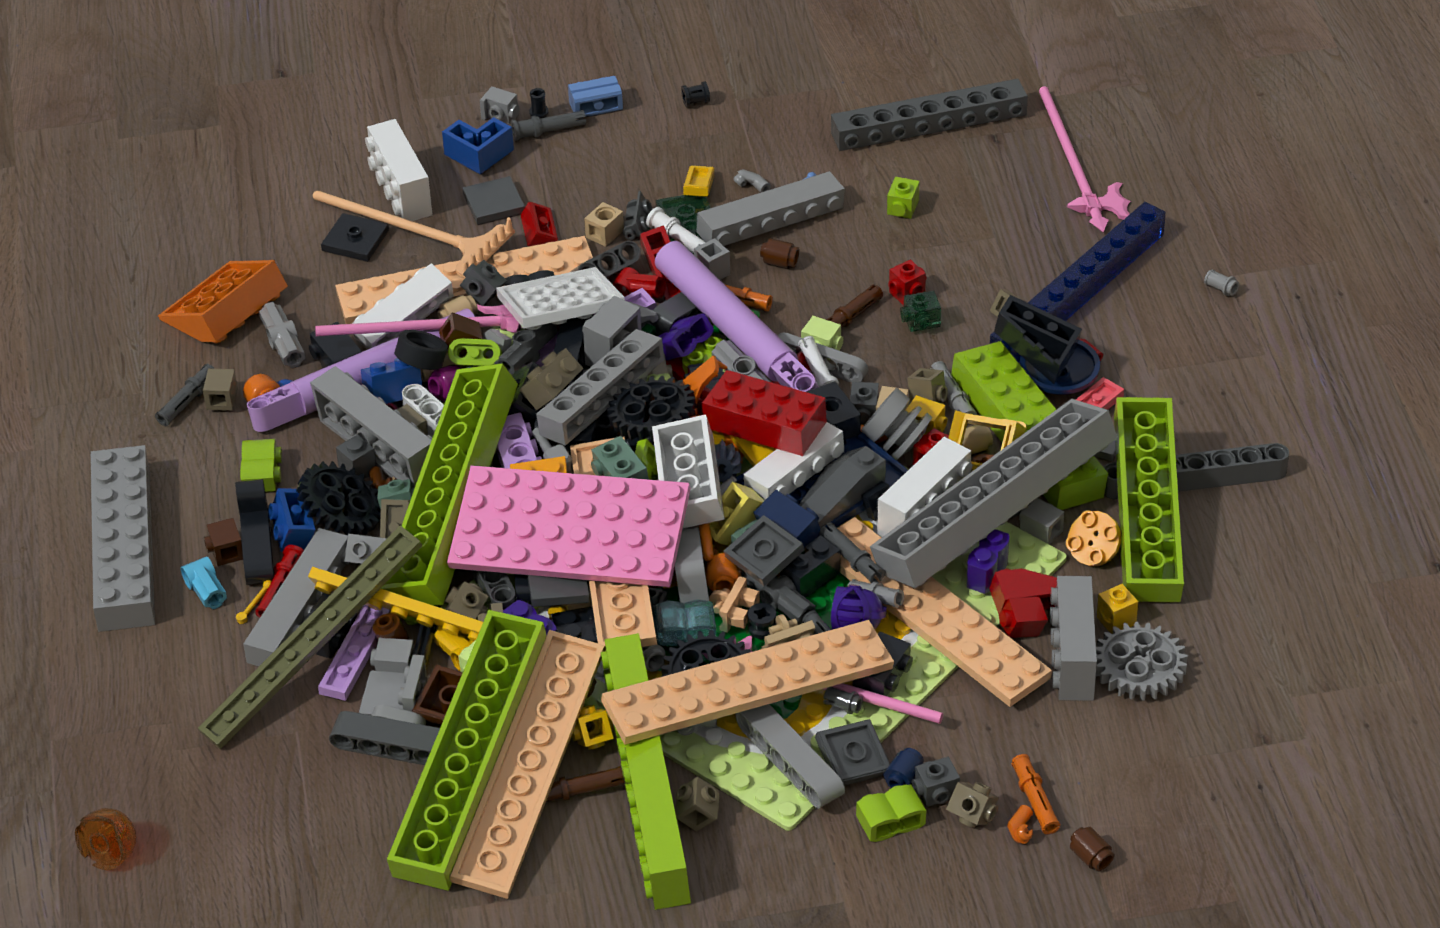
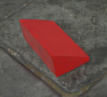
M528 202L521 213L527 246L558 241L551 208Z

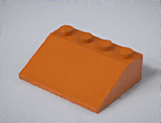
M275 260L229 261L164 310L158 317L161 321L200 342H213L216 344L225 340L227 333L231 330L243 326L245 319L249 316L259 313L264 304L281 296L280 292L287 288L288 285Z

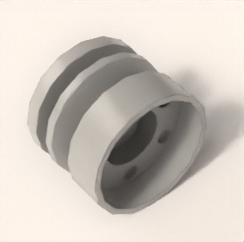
M897 387L861 429L874 442L883 435L887 436L888 439L883 446L884 451H887L895 443L897 448L891 455L895 460L914 447V444L926 432V428L932 419V416L928 413L919 421L915 419L922 409L920 406L915 407L908 413L905 409L910 402V398Z

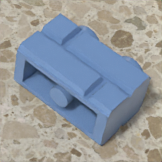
M616 76L568 84L569 104L573 112L584 110L585 116H593L623 110L622 90Z

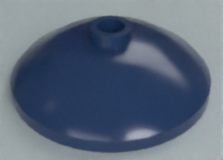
M1079 340L1075 352L1055 384L1049 381L1022 356L1020 357L1021 367L1041 391L1049 394L1068 395L1082 391L1095 382L1100 372L1098 354L1090 345Z

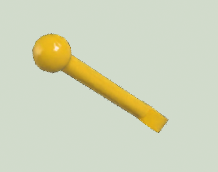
M271 580L264 581L263 588L244 612H239L236 615V620L239 624H244L248 621L247 615L264 596L272 582Z

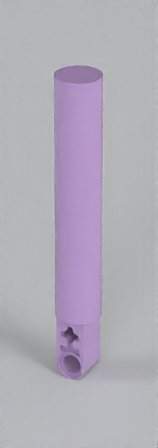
M669 242L659 250L655 258L656 268L702 313H705L707 318L746 356L753 358L756 366L770 380L778 381L783 386L804 392L819 387L814 376L798 361L797 354L681 242Z
M468 308L456 312V314L464 317H475ZM422 330L440 338L439 330ZM399 337L251 399L247 403V408L253 429L258 432L268 431L316 411L317 407L310 382L334 366L344 373L348 372L357 383L362 385L361 369L368 368L370 364L376 362H394V359L397 358L394 352Z

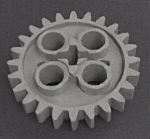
M1135 622L1134 628H1130L1127 623H1124L1123 630L1114 626L1112 634L1104 632V638L1097 640L1096 676H1100L1101 684L1109 683V691L1116 688L1119 689L1118 696H1122L1127 692L1131 700L1136 694L1140 695L1142 701H1145L1146 694H1150L1153 699H1157V692L1167 696L1168 688L1176 690L1177 683H1182L1183 675H1186L1188 656L1185 654V646H1179V638L1171 639V631L1164 634L1161 633V626H1158L1155 630L1151 629L1150 623H1147L1144 628L1140 627L1138 622Z

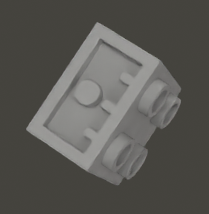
M413 655L411 664L405 667L404 673L370 671L359 713L372 715L374 707L381 704L412 712L427 682L424 655Z

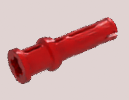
M287 545L284 548L281 562H278L274 567L275 576L255 610V614L259 618L304 550L301 547Z

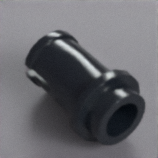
M541 88L532 89L530 91L531 108L529 109V114L531 116H538L539 119L545 118L549 113L545 103V91Z

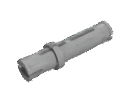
M943 361L933 363L930 369L944 370L945 386L948 389L947 398L950 408L963 413L977 415V412L969 402V396L960 389Z

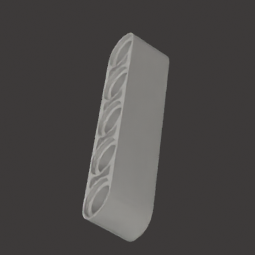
M769 704L735 714L737 724L743 733L814 807L819 809L845 794V787L840 777Z

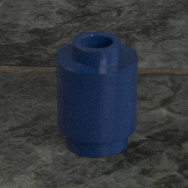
M905 748L899 751L884 772V779L890 788L912 785V780L915 779V766L923 764V756L913 748Z

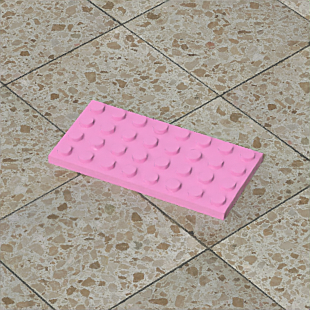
M471 466L447 564L449 568L670 587L691 490L690 484L673 481Z

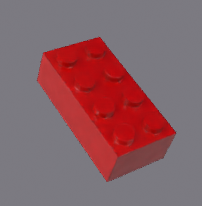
M730 370L725 371L702 402L703 415L706 414L711 430L800 456L805 454L827 423L825 397Z

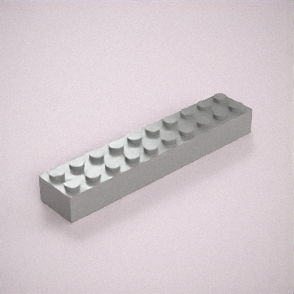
M1075 399L1069 400L872 544L870 549L876 564L885 571L886 577L913 588L923 585L928 578L946 568L947 564L966 553L971 546L986 538L990 532L998 526L1005 524L1010 517L1018 511L1025 509L1029 503L1040 495L1045 494L1049 488L1060 480L1067 478L1072 471L1087 463L1088 459L1107 448L1111 442L1117 439L1109 410Z

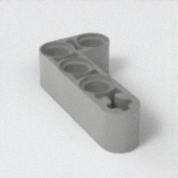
M698 525L682 529L675 562L682 611L710 607Z

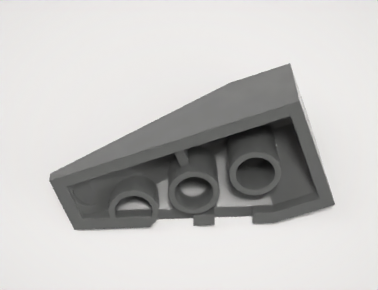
M867 446L845 452L825 467L799 505L804 509H812L818 515L820 528L826 526L827 523H830L860 502L863 493L881 481L885 482L886 460Z

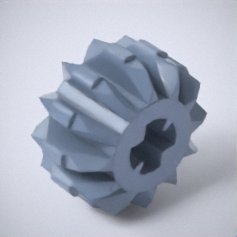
M722 439L719 444L715 445L719 482L724 483L731 476L737 477V473L741 472L742 466L739 451H735L733 443L725 446V442Z

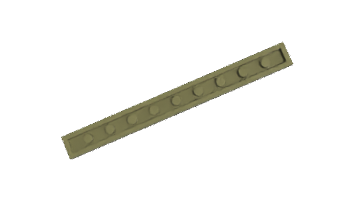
M399 526L198 727L200 733L221 750L422 547L420 540L402 526Z

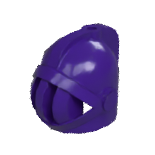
M860 585L837 586L831 609L832 630L869 620L873 628L876 629L881 620L886 618L887 607L882 605L879 597L873 591L862 589Z

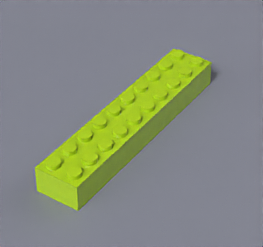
M503 363L456 370L402 523L404 529L420 540L422 547L380 589L433 606L444 604L455 569L449 568L447 561L470 467H490L518 383Z
M488 610L387 857L392 877L447 891L450 890L452 884L450 875L546 639L544 622Z
M639 633L604 639L606 651L601 652L603 669H608L603 670L608 692L649 681ZM614 726L616 737H619L616 738L618 752L621 758L622 773L625 779L631 820L635 831L646 898H653L655 910L690 904L687 868L660 735L624 745Z

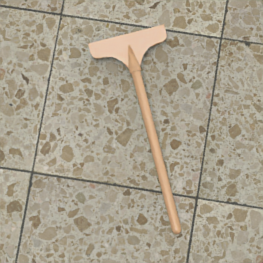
M321 191L313 193V198L317 201L459 248L463 253V257L456 265V273L463 278H466L463 273L471 264L477 266L483 260L487 261L515 233L511 218L508 217L506 225H496L492 230L481 236L464 238L460 235H453Z

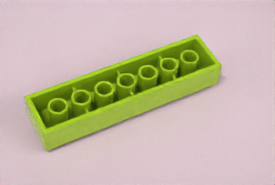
M1001 341L954 353L951 374L960 389L967 393L969 402L980 416L1024 422L1027 425L1025 431L1027 432L1056 410ZM990 427L999 440L1003 442L1005 430ZM1092 456L1088 459L1087 463L1076 468L1067 478L1060 480L1049 488L1043 496L1050 504L1060 510L1104 498L1108 472L1095 456Z
M1117 397L1114 412V428L1117 434L1115 448L1123 585L1138 602H1181L1184 577L1172 398Z

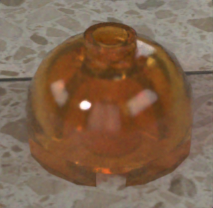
M102 808L90 812L80 820V825L75 829V841L81 855L84 858L89 856L93 861L97 862L92 864L94 867L106 871L117 868L133 853L137 841L136 830L132 821L121 811L112 808Z

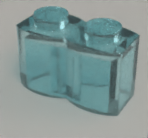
M694 600L686 603L666 601L656 604L655 625L658 644L677 646L678 639L684 643L688 642L687 634H690L694 639L698 638V631H701L704 636H708L710 630H713L714 636H716L713 602Z

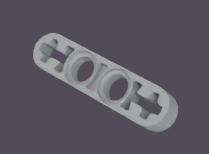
M782 332L777 335L796 354L802 351L798 342L802 339L804 344H806L804 338ZM816 343L831 376L852 383L861 382L867 375L868 365L861 358ZM826 358L833 360L836 366L829 363Z

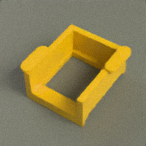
M955 410L948 439L962 445L967 423L1005 430L1001 446L1002 450L1023 435L1027 425L1021 421L996 419ZM971 462V472L982 465V463Z

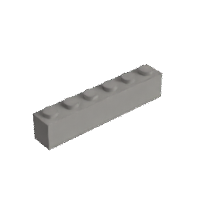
M830 171L698 212L696 232L705 242L715 238L725 246L843 208L845 188Z
M318 528L243 643L248 664L260 666L304 622L322 596L323 592L315 589V584L308 577L312 566L341 575L345 565L350 563L345 562L347 535Z

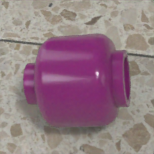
M448 365L431 373L428 380L429 391L441 402L446 401L456 370L461 369L457 365Z

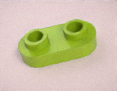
M710 336L706 341L698 343L689 355L682 358L683 371L688 373L687 365L706 362L712 357V351L722 339Z
M460 338L454 340L448 348L450 360L456 365L463 367L495 365L494 362L502 355L500 346L496 342L486 339ZM466 349L467 355L463 358L459 357V352ZM492 350V358L486 359V352Z

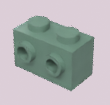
M621 436L591 449L594 460L591 462V467L595 475L649 480L647 468Z

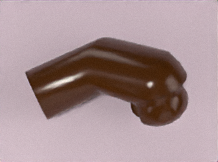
M375 466L369 470L373 489H378V486L386 485L392 481V477L384 479L381 467Z

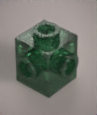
M935 291L904 296V307H900L902 322L907 323L910 332L941 327V306Z

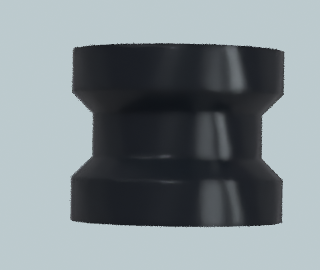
M758 603L751 606L748 610V631L754 638L764 639L765 636L770 635L768 628L776 625V610L772 605Z

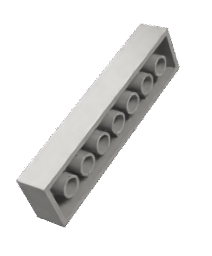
M142 445L91 451L93 610L98 632L155 625L150 467L146 447Z

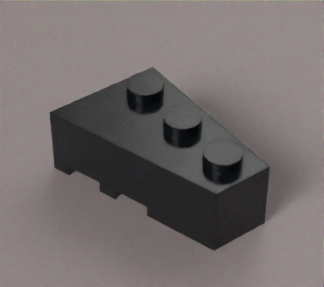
M1012 295L1008 297L1000 310L994 333L1053 384L1056 383L1075 352L1082 332L1081 328Z

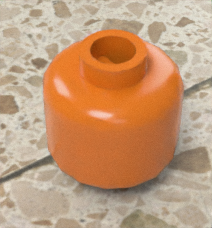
M256 374L245 383L243 396L248 403L251 399L275 390L280 386L268 375Z
M724 553L714 555L713 559L707 561L705 565L707 587L712 592L715 590L723 591L724 588L731 591L738 577H742V569L728 560Z

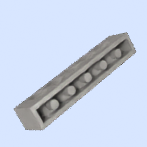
M635 329L536 414L539 435L567 445L610 407L609 401L614 400V394H621L620 388L629 389L630 382L637 384L639 379H643L664 361L662 338Z

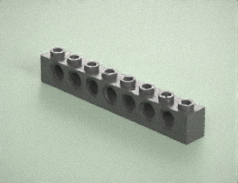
M1013 79L831 114V134L839 151L1010 119L1027 115L1028 96L1019 79Z

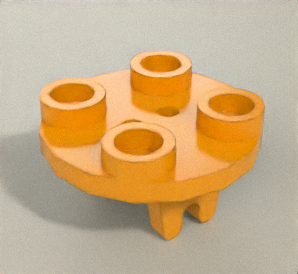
M1087 510L1082 512L1071 525L1066 539V547L1078 562L1091 567L1101 566L1111 561L1117 554L1121 544V530L1117 521L1109 514Z

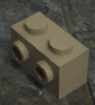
M566 348L558 354L553 351L541 361L544 365L541 368L537 366L526 376L529 380L519 389L536 410L554 399L583 369Z

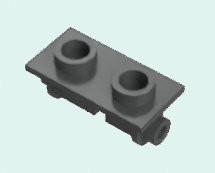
M638 191L637 199H633L627 204L625 216L627 221L624 223L623 235L628 240L639 237L641 233L650 230V227L646 224V219L653 209L651 202L645 199L641 191Z

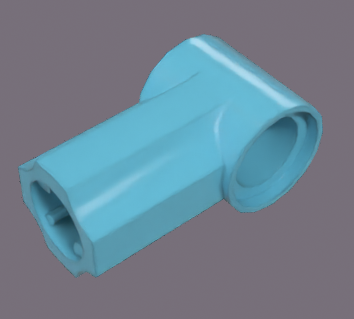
M206 556L181 566V574L189 590L194 589L205 607L216 609L222 606L224 600L227 599L226 591L217 579L214 566L209 557Z

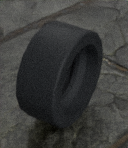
M404 330L400 332L394 354L403 363L424 370H438L443 366L448 345L445 341L430 333L419 330Z

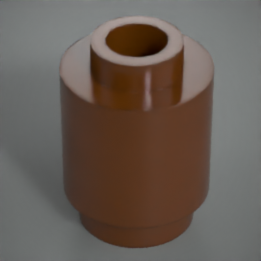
M769 238L767 243L763 242L760 257L763 258V262L783 268L795 267L798 262L800 249L795 247L793 243Z
M383 614L375 620L373 631L378 640L379 638L409 640V636L396 614Z
M1081 827L1070 838V849L1090 869L1094 868L1098 872L1102 871L1111 864L1115 857L1112 847L1092 827Z

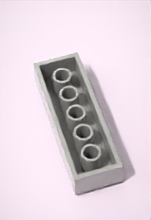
M336 366L311 381L310 384L320 421L345 441L358 434L374 448L376 465L378 467H381L392 478L410 479L413 488H415L432 437L430 435L426 436L413 422L409 423L405 420L399 411L392 410L382 398L375 397L365 385H360L348 372L344 373Z

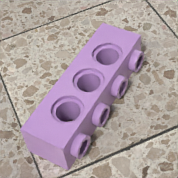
M521 413L508 415L496 448L501 468L510 469V464L542 460L541 456L536 457L538 455V448L535 439L530 440V438H533L530 423H524Z

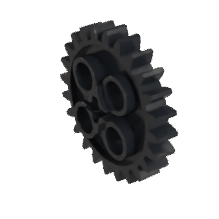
M650 376L649 381L645 382L641 378L637 385L630 382L629 389L620 388L621 394H614V400L609 401L610 408H607L610 425L614 428L615 433L620 432L621 437L629 435V440L631 441L637 436L640 440L650 437V440L654 441L652 426L695 416L697 405L694 391L690 390L689 384L684 385L683 380L675 382L674 377H671L666 381L664 376L654 380V377Z
M324 461L319 466L314 463L311 469L307 468L297 483L296 492L299 493L297 500L303 502L301 509L309 510L307 517L317 518L315 524H325V530L334 528L336 533L343 531L347 536L351 532L358 535L362 532L366 535L370 529L374 530L381 519V509L377 500L378 496H376L378 489L371 488L372 481L365 482L363 480L364 474L356 475L355 468L348 471L343 463L338 468L333 461L329 467Z
M710 630L708 636H704L701 631H698V638L695 639L690 634H687L688 642L684 643L678 639V649L670 647V656L663 657L664 665L661 666V677L703 666L702 653H707L710 664L750 653L751 650H745L743 641L736 644L735 635L726 639L724 631L718 637L714 636L713 630Z

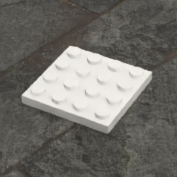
M596 267L496 288L498 299L523 329L526 328L528 330L538 329L543 324L548 323L563 324L567 322V319L576 317L578 319L590 318L592 314L597 313L600 307L613 296L625 300L624 296Z

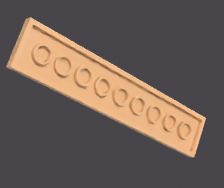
M585 236L498 252L493 254L486 262L493 265L497 272L504 278L513 275L528 276L543 270L553 271L554 275L569 273L580 264L592 259L593 256ZM460 260L434 265L452 282L454 296L449 300L461 295L468 296L466 291L460 287L465 278L456 273V265ZM419 269L335 285L345 324H352L360 314H365L372 309L377 301L382 298L385 299L393 293L398 285L406 283L414 277Z
M614 438L571 445L570 450L574 474L595 475L591 467V462L594 461L591 449ZM589 580L598 644L605 645L604 639L639 633L642 647L657 645L648 585Z
M856 517L837 528L860 550L867 551L871 555V560L875 562L870 546L881 539L879 535ZM841 555L840 573L850 581L856 579L870 583L862 573L854 571L851 568L850 562ZM874 576L884 587L900 589L904 592V601L901 606L899 605V608L882 604L887 607L890 613L1009 707L1052 678V670L933 577L928 578L923 585L913 588L884 576L882 581H879Z
M866 620L602 693L601 702L624 745L891 670L893 669L894 660L870 621Z
M552 630L548 631L450 875L452 883L502 898H509L573 734L577 718L580 716L601 662V652L604 651L605 645Z

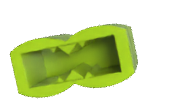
M275 439L242 441L241 481L263 479L265 492L276 491V483H281V467L277 466V463H282L281 447H276Z
M912 785L894 786L886 793L864 796L857 801L856 817L870 842H878L891 838L897 833H907L926 824V809Z

